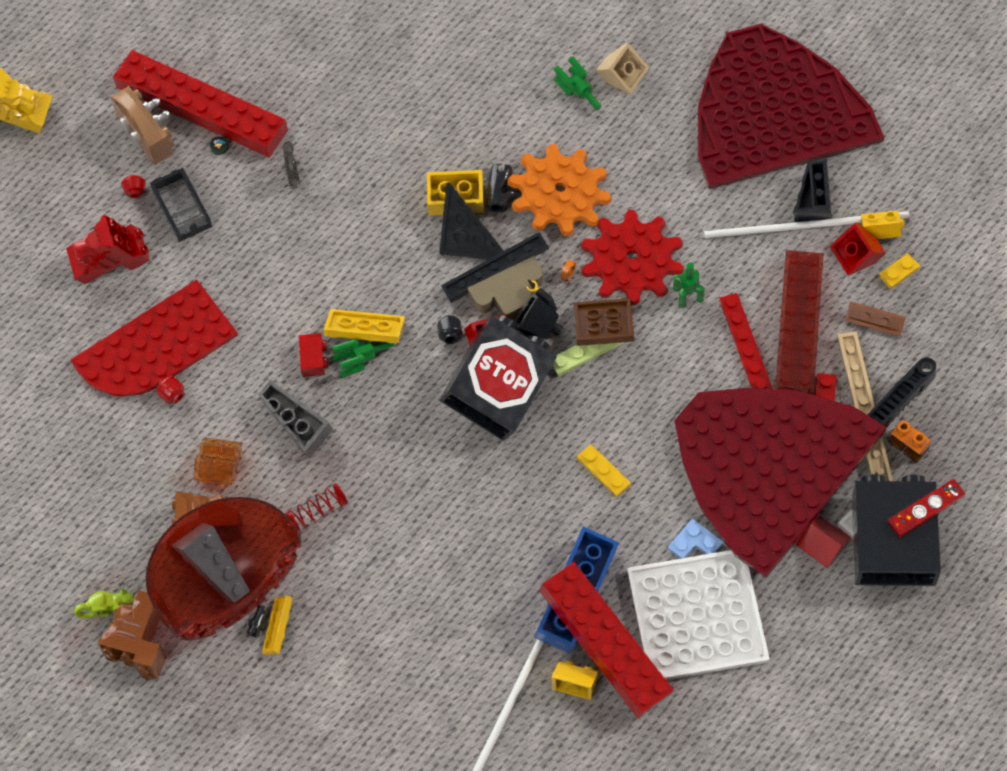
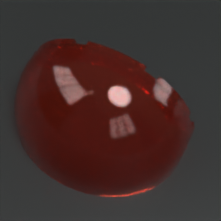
M228 497L194 508L180 517L164 532L150 555L146 570V589L156 614L177 639L181 637L185 641L200 640L216 634L215 630L223 626L226 629L256 609L258 605L262 604L267 599L265 595L272 588L276 589L288 575L298 557L296 550L301 548L300 531L280 509L266 501L255 498ZM202 523L215 528L250 592L235 603L224 599L172 547L174 543Z

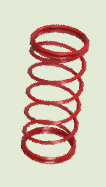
M334 483L332 485L336 496L333 494L332 491L325 488L324 492L327 501L320 494L315 495L318 507L310 499L306 500L309 513L300 504L297 505L300 518L292 510H288L287 512H285L290 524L297 533L301 532V530L291 512L296 516V518L300 521L305 529L307 528L300 513L299 506L308 514L311 520L314 523H316L310 510L308 501H310L319 511L322 517L325 518L322 509L319 505L317 495L326 503V505L333 513L334 510L329 502L326 490H328L333 495V497L337 500L341 507H343V505L348 504V501L343 491L337 483Z

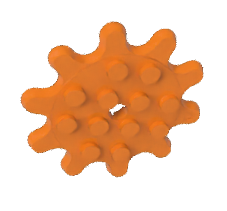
M550 144L546 148V157L543 159H537L531 154L526 153L520 160L521 164L526 168V173L523 175L513 174L507 181L510 187L517 188L522 193V196L512 203V209L518 213L531 211L535 217L532 227L536 231H542L548 224L554 223L559 226L563 236L569 237L573 235V225L577 221H583L592 227L597 226L599 217L593 211V208L596 205H608L611 203L612 197L610 193L602 191L597 187L600 181L606 179L607 172L602 167L596 169L586 167L584 163L587 159V154L583 149H578L572 156L567 157L560 154L557 145ZM557 186H563L565 190L563 192H559L555 188Z

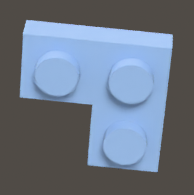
M692 519L668 546V550L679 559L686 558L695 547L705 555L716 553L723 545V541Z

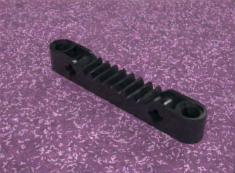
M929 357L920 359L867 415L888 428L890 422H893L895 417H898L900 412L904 411L906 406H909L910 401L919 396L935 379L936 362ZM923 369H930L931 371L924 372Z

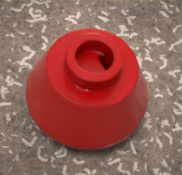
M129 175L121 182L122 189L130 198L140 197L146 186L145 179L139 175Z

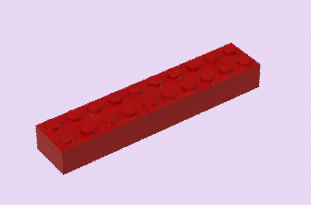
M134 50L130 51L113 75L116 88L123 90L129 86L132 91L138 90L142 95V100L152 102L158 98L160 104L157 107L269 158L288 131L286 119Z

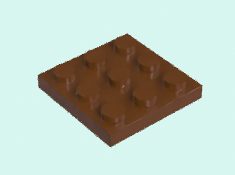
M630 298L573 302L577 346L634 342Z

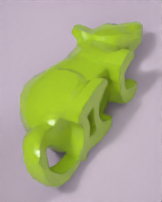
M121 589L120 593L98 591L93 593L87 602L78 604L74 609V614L78 618L109 616V612L114 611L115 613V609L119 608L122 604L133 605L135 596L128 593L125 589ZM89 610L91 613H82L81 611Z

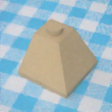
M625 43L605 57L596 71L607 83L631 94L648 71L649 66L629 43Z

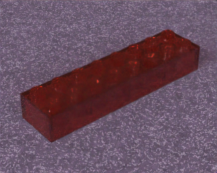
M786 250L774 389L797 390L811 395L814 393L824 253Z

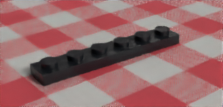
M538 232L446 282L441 287L450 303L467 295V288L532 256L536 257L549 250V247L541 233Z

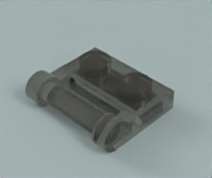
M285 142L282 148L290 189L298 188L297 181H300L297 161L293 155L294 146L291 142Z

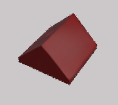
M819 516L813 520L801 535L796 546L828 569L852 539Z

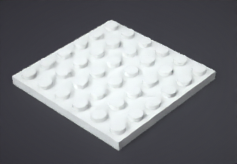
M731 550L627 568L643 651L666 680L768 663L770 661L749 566L735 557Z

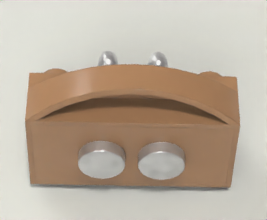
M129 86L110 97L121 127L127 134L130 133L133 143L138 148H142L154 165L173 155L171 147L175 145L170 138L172 135L167 127L162 128L161 126L162 121L170 116L169 112L164 111L158 116H153L151 113L152 109L160 104L158 98L152 102L143 103L140 92L138 90L132 91Z

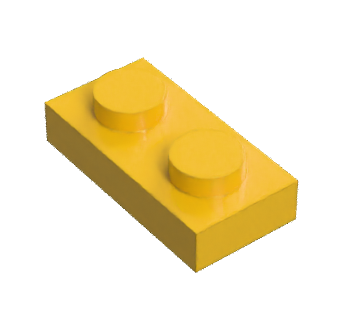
M907 253L879 273V278L890 289H893L919 270L920 265Z

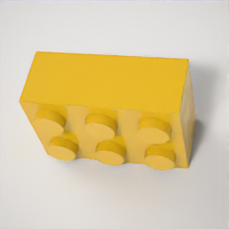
M482 170L427 172V206L429 216L443 215L447 182L454 186L475 214L484 213Z

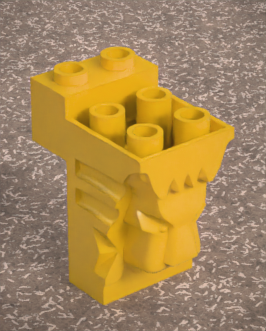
M0 68V120L40 133L53 96L45 92L39 93L36 90H31L25 84H19L17 79L12 80L4 69Z

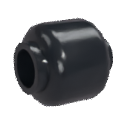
M446 315L438 321V336L441 341L446 344H454L461 339L463 333L459 318Z

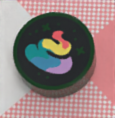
M217 136L210 141L211 151L215 155H223L228 151L229 145L226 138Z

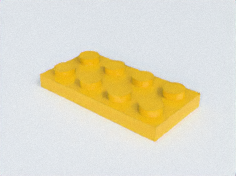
M330 309L324 327V336L349 338L351 340L361 339L371 342L399 343L405 324V316Z

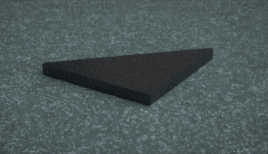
M447 182L439 254L488 260L503 252L502 247L454 186Z

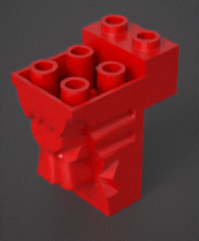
M105 214L101 216L100 221L93 228L94 230L86 234L83 240L76 241L66 247L74 278L83 284L95 280L120 265L134 270L150 261L148 256L149 249L143 239V231L132 224L127 226L121 225Z

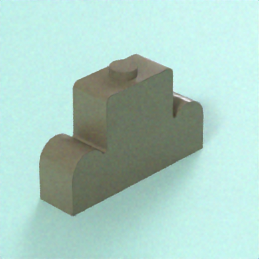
M532 256L467 288L468 297L477 311L486 313L495 305L501 315L505 314L506 317L514 320L519 316L532 295L526 286L529 289H534L536 285L531 282L532 280L536 281L539 287L542 285V268L536 258Z

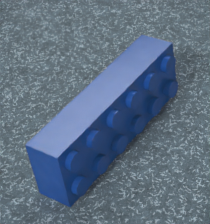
M583 526L565 567L575 562L598 592L619 542ZM548 604L534 638L570 654L577 640Z

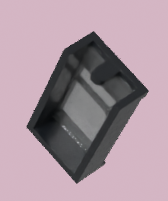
M183 168L173 170L170 174L158 177L150 182L152 192L179 242L213 227L208 213Z

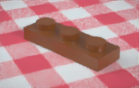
M850 301L845 321L901 336L906 317Z

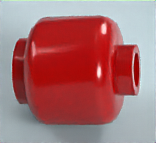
M164 376L157 382L156 393L167 404H176L184 397V385L176 377L169 376L166 378Z

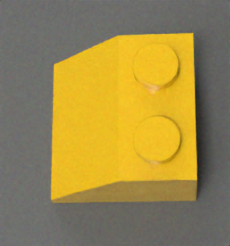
M559 661L552 675V690L592 700L598 680V672L592 667L584 666L582 668L570 661Z

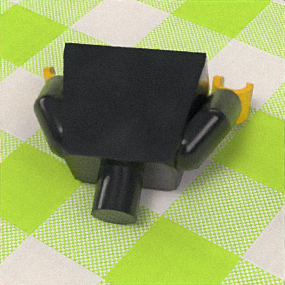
M532 280L531 282L536 286L534 289H529L526 286L532 295L515 321L518 325L516 331L527 338L531 336L546 338L550 332L559 335L563 326L556 322L559 314L556 313L557 306L553 297L544 289L539 288L536 281Z

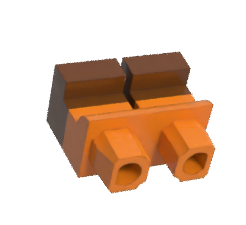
M902 420L891 432L892 436L888 439V443L901 452L904 450L903 454L916 463L927 453L931 442L926 435L913 428L905 420Z

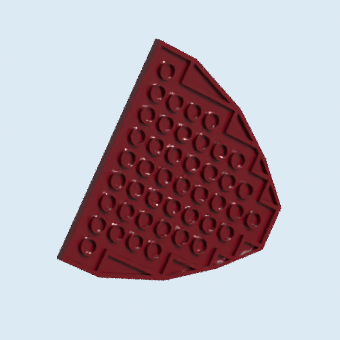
M763 24L726 33L709 67L698 103L697 159L709 189L884 141V135L872 107L836 67L810 49Z
M737 388L698 392L674 420L683 466L700 510L734 556L765 578L775 569L886 432L884 425L854 406L797 390Z

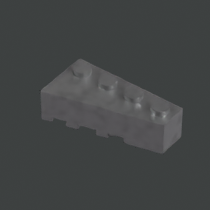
M271 380L258 394L262 402L308 458L315 453L333 430L327 420Z
M202 523L172 545L224 599L235 603L250 592L213 526Z

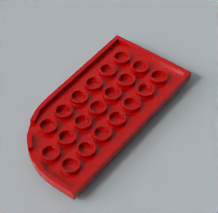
M196 279L70 359V361L85 382L96 390L118 397L141 395L158 387L157 382L162 377H175L238 336V332Z

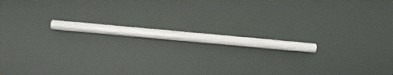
M909 211L899 212L900 218L909 219ZM861 216L704 231L705 239L850 225L854 223L860 224Z
M537 639L472 771H482L545 642Z

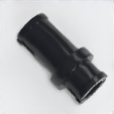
M257 606L253 619L248 623L249 628L246 631L248 635L252 633L251 636L257 638L260 631H263L264 621L270 611L268 608L264 610L265 606Z

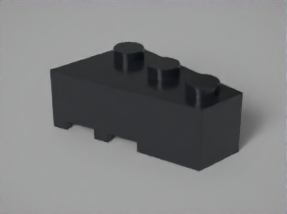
M827 159L807 162L796 206L793 209L795 222L832 219Z

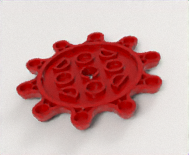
M630 209L626 211L624 222L620 224H613L607 218H601L597 225L602 233L601 237L598 239H584L581 242V249L591 253L593 256V261L584 265L581 273L584 277L598 276L602 279L603 283L599 288V295L603 298L610 297L613 292L618 290L623 291L626 294V298H630L631 305H637L640 302V295L645 290H651L655 295L663 297L668 292V288L663 282L664 277L669 274L681 275L684 270V266L671 258L674 251L683 247V241L679 237L667 238L662 235V230L665 227V220L662 217H655L650 223L645 224L639 222L637 212ZM636 253L637 258L631 260L627 257V254Z

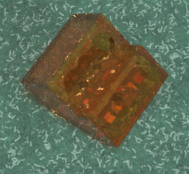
M204 438L200 443V452L195 457L194 480L204 484L212 482L219 483L221 486L232 485L238 472L242 442Z

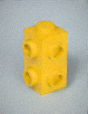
M899 211L861 214V226L877 239L901 237V229H904V219L900 218Z

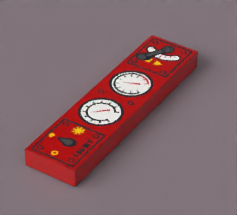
M953 478L890 518L888 523L897 535L902 537L965 497L966 493Z

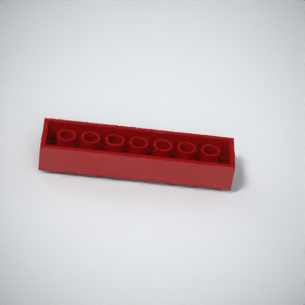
M572 562L541 585L539 592L637 719H640L672 694L674 689L575 562Z

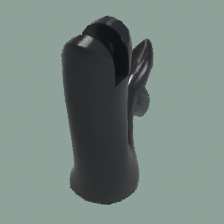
M493 164L491 167L487 185V206L491 212H505L512 200L522 196L521 191L517 188L502 193L508 186V178L512 175L511 165L505 164L504 173L498 172V164Z

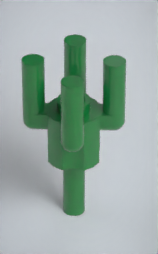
M574 56L568 59V62L572 65L568 69L572 74L570 78L560 66L554 68L553 71L557 74L554 81L568 96H572L574 93L578 99L586 98L596 111L602 107L590 93L593 87L585 79L588 74Z
M693 263L686 265L682 275L676 274L673 277V290L679 291L681 289L678 305L682 308L686 306L687 295L694 292L697 293V302L702 303L704 301L705 288L699 285V271L694 270Z
M353 339L333 346L334 355L331 356L333 362L350 357V359L339 363L341 368L339 375L341 378L363 371L365 369L364 363L374 360L376 358L375 353L395 345L394 343L382 342L372 346L369 341L359 344L358 340Z

